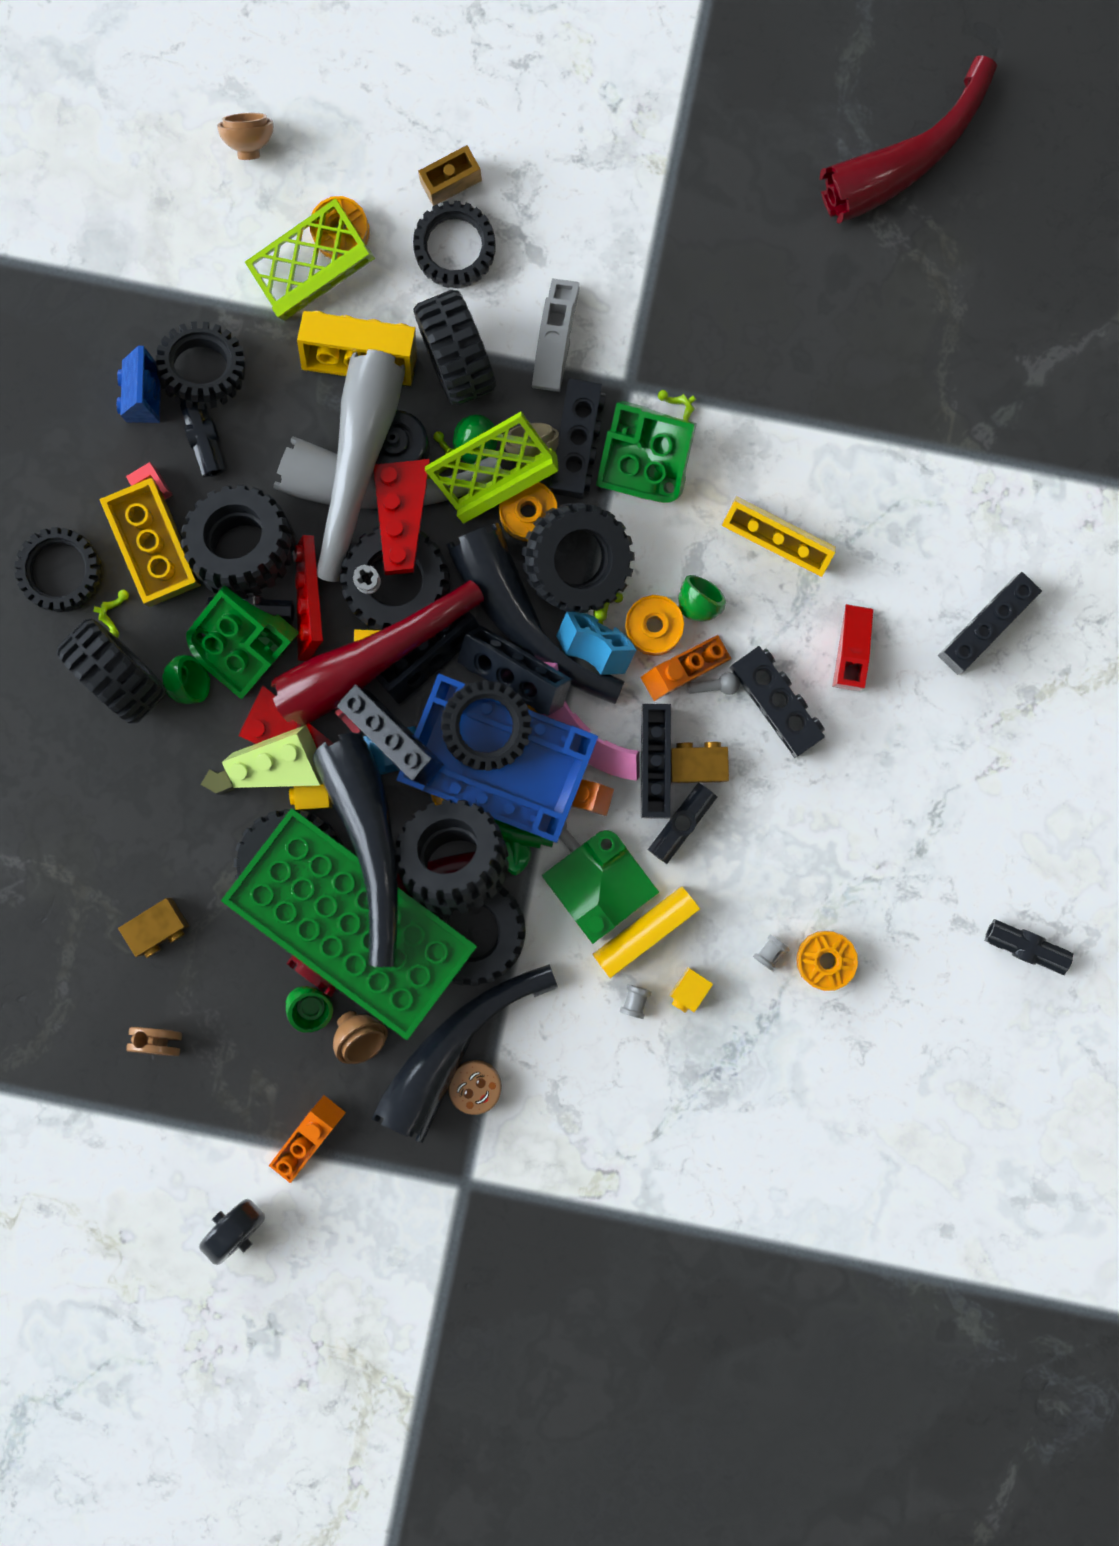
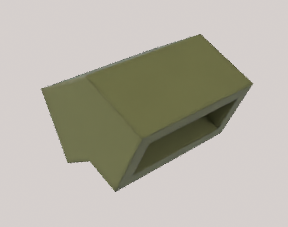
M209 769L201 783L202 786L220 795L237 789L233 788L226 770L218 773Z

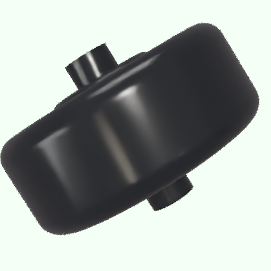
M396 410L395 417L375 465L428 459L430 450L428 435L424 425L417 417L408 412Z
M244 1199L226 1215L220 1211L212 1219L216 1225L200 1242V1251L214 1265H220L238 1249L244 1253L253 1244L249 1238L264 1222L265 1214L250 1199Z

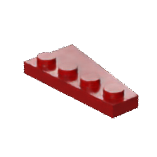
M430 459L376 464L374 466L385 575L414 572L424 498L427 489L428 474L425 471V466L430 464Z
M303 535L293 551V560L296 562L295 585L297 588V631L299 632L297 635L298 661L309 660L323 641L314 536Z
M262 686L238 736L257 744L296 729L297 722L294 720L287 722L281 716L273 701L276 695L265 686ZM310 723L307 724L317 749L324 742L327 743L328 747L334 744Z

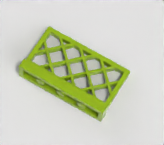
M335 198L245 261V264L272 305V310L276 316L286 321L373 261L375 257L370 249L367 248L344 209ZM333 209H336L340 215L338 228L324 226L326 214ZM344 223L347 226L348 230L343 229ZM308 227L318 228L315 244L301 241L303 230ZM323 230L337 232L334 248L320 245ZM342 233L352 235L358 245L349 251L340 250ZM286 242L295 244L292 260L279 257L280 247ZM300 245L314 248L311 264L297 261ZM319 249L333 252L331 263L326 267L316 265ZM263 258L272 260L269 276L260 274L255 267V264ZM278 261L291 264L288 280L275 277ZM296 265L310 268L308 279L303 283L293 281ZM263 279H268V285ZM274 281L287 283L285 295L278 300L272 294ZM292 285H297V287L292 290Z
M522 412L425 466L426 473L455 507L457 517L463 524L559 471L556 453L552 448L548 449ZM519 423L525 430L523 437L508 435L509 429ZM491 439L502 441L499 451L484 449L485 442ZM506 442L521 444L519 455L504 452ZM526 445L538 447L542 452L535 457L523 455ZM466 453L476 454V464L460 462L461 456ZM481 457L497 458L495 468L480 466ZM502 459L517 461L516 467L510 471L499 469ZM441 467L454 468L452 478L439 476L436 470ZM458 469L473 471L472 480L456 479ZM477 474L493 475L492 481L487 484L476 482ZM454 486L470 489L467 495L458 499L453 493Z

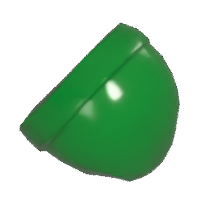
M470 415L463 418L457 424L454 431V449L495 427L494 424L483 415ZM491 439L485 442L484 449L495 450L498 440ZM466 453L461 456V460L473 464L476 463L477 455ZM482 456L481 460L488 458V456Z
M696 575L686 576L680 588L681 592L678 595L679 609L682 615L690 620L703 622L712 620L722 614L725 610L726 600L720 589L702 577Z
M178 655L164 669L162 676L163 685L166 688V694L171 699L181 704H195L206 699L210 689L209 674L194 657Z
M301 986L292 990L287 996V1018L290 1024L300 1032L318 1031L325 1027L332 1018L333 1003L330 997L321 990L310 986Z

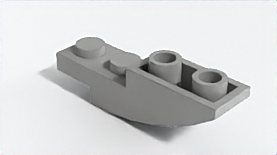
M552 278L540 325L532 388L560 392L570 346V333L580 290L579 282Z

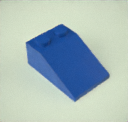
M137 346L122 360V369H119L117 373L118 385L121 386V397H117V412L121 414L120 416L126 422L160 423L161 386L157 375L156 361L144 346Z

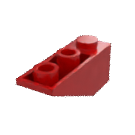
M845 605L832 687L859 692L865 689L870 659L873 609Z

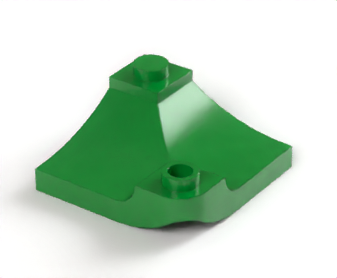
M617 402L611 430L607 432L596 486L656 502L669 503L677 500L683 493L686 481V467L697 423L651 410L649 407L630 402ZM667 482L674 485L673 492H669L666 489Z
M224 586L186 633V640L194 658L242 700L299 632L278 614L274 616L258 609Z
M609 830L600 831L541 875L592 944L659 893L620 838ZM604 839H609L612 843L611 848L608 850H604L601 847V842Z

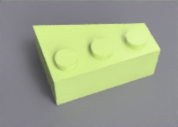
M307 725L233 752L222 762L233 788L320 786L322 784L312 760L317 747Z

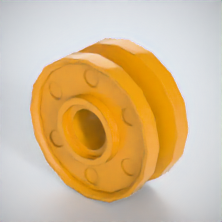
M332 196L321 201L313 209L312 214L336 198L367 246L370 238V226L362 207L354 200L344 196ZM336 209L326 214L324 226L335 227L339 224L340 215ZM310 227V233L315 242L318 228ZM323 230L320 245L334 248L337 233ZM342 233L340 250L349 251L358 245L352 235ZM319 249L326 257L332 259L333 252Z
M538 482L499 504L500 522L504 530L512 538L528 542V539H525L528 531H533L535 527L533 523L539 517L543 518L546 515V511L551 508H557V501L553 492L547 486ZM525 505H531L535 508L536 514L532 517H525L521 514L520 510Z
M659 595L642 597L636 601L628 611L625 623L627 638L632 642L636 650L651 656L666 654L675 648L682 638L684 628L683 615L676 603L665 596ZM651 619H658L663 627L659 632L654 633L648 630L647 622Z
M817 931L807 936L800 944L796 954L797 968L801 977L812 987L823 991L837 990L846 986L854 977L858 967L857 953L853 944L845 936L832 931ZM825 953H831L834 957V963L829 968H823L820 965V957Z

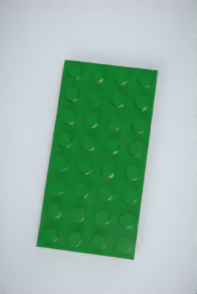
M292 808L221 900V902L406 1040L409 1039L477 947L398 888V931L395 966L386 968L370 966L369 911L366 888L358 857Z

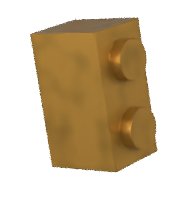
M468 145L418 170L420 183L433 206L482 181L481 169Z
M690 742L676 743V748H671V783L729 781L728 747H721V742H704V747L693 748V743Z
M165 898L118 929L135 957L144 955L146 958H149L161 950L159 945L166 940L172 943L184 936L183 930L189 927L174 900L172 898Z

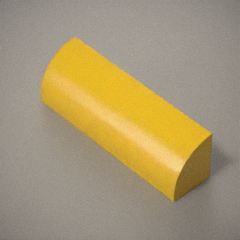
M681 886L592 955L608 977L611 978L699 911L700 908Z

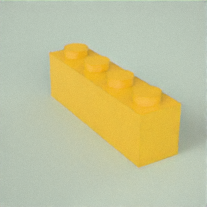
M738 496L735 497L722 523L723 527L820 577L825 573L835 554L836 546Z

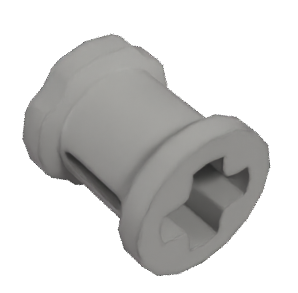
M361 565L354 571L353 582L360 592L372 594L380 588L381 578L373 566ZM364 574L371 577L372 583L368 586L365 582L362 583V576Z
M770 934L768 937L769 941L760 953H755L753 957L774 972L776 969L775 964L790 949Z
M628 984V995L624 1007L620 1008V1012L644 1019V1006L647 996H651L652 992Z

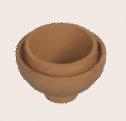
M262 113L232 114L223 117L222 122L217 124L219 136L226 145L237 151L238 159L240 160L260 158L259 149L264 147L270 140L274 126L273 120L268 119L267 115Z
M354 1011L347 1012L337 1021L338 1029L334 1035L333 1049L336 1057L342 1063L358 1064L365 1062L382 1049L388 1036V1030L384 1023L376 1017L366 1014L358 1015Z

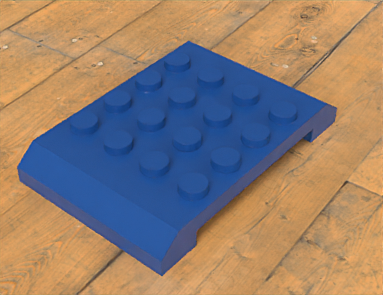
M438 673L414 735L444 766L426 786L412 781L401 769L396 780L445 800L451 799L453 803H457L458 800L468 801L470 807L472 804H477L483 808L484 812H489L496 820L557 843L599 736L528 709L532 720L530 721L532 732L529 735V743L525 746L521 756H518L513 763L501 769H493L492 771L473 769L459 762L449 752L443 741L441 730L442 713L448 700L452 698L456 691L466 685ZM488 698L479 699L469 704L463 711L459 724L460 733L465 743L475 751L486 753L503 747L509 740L513 728L512 718L506 707L500 702Z

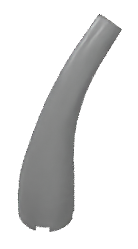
M367 349L366 355L359 356L355 352L350 357L341 398L336 472L322 549L317 565V577L325 581L337 582L340 580V575L343 571L342 563L347 556L375 463L396 414L405 376V366L395 364V356L383 351Z
M293 436L291 443L295 446L293 449L286 447L277 474L281 475V483L275 481L273 488L296 498L330 505L337 454ZM488 457L480 461V466L495 468L497 458ZM374 469L361 509H378ZM473 471L459 473L456 479L471 481ZM478 473L476 482L487 484L492 481L493 475ZM427 479L423 506L447 501L448 499L434 481ZM454 486L453 493L458 498L467 495L470 488Z

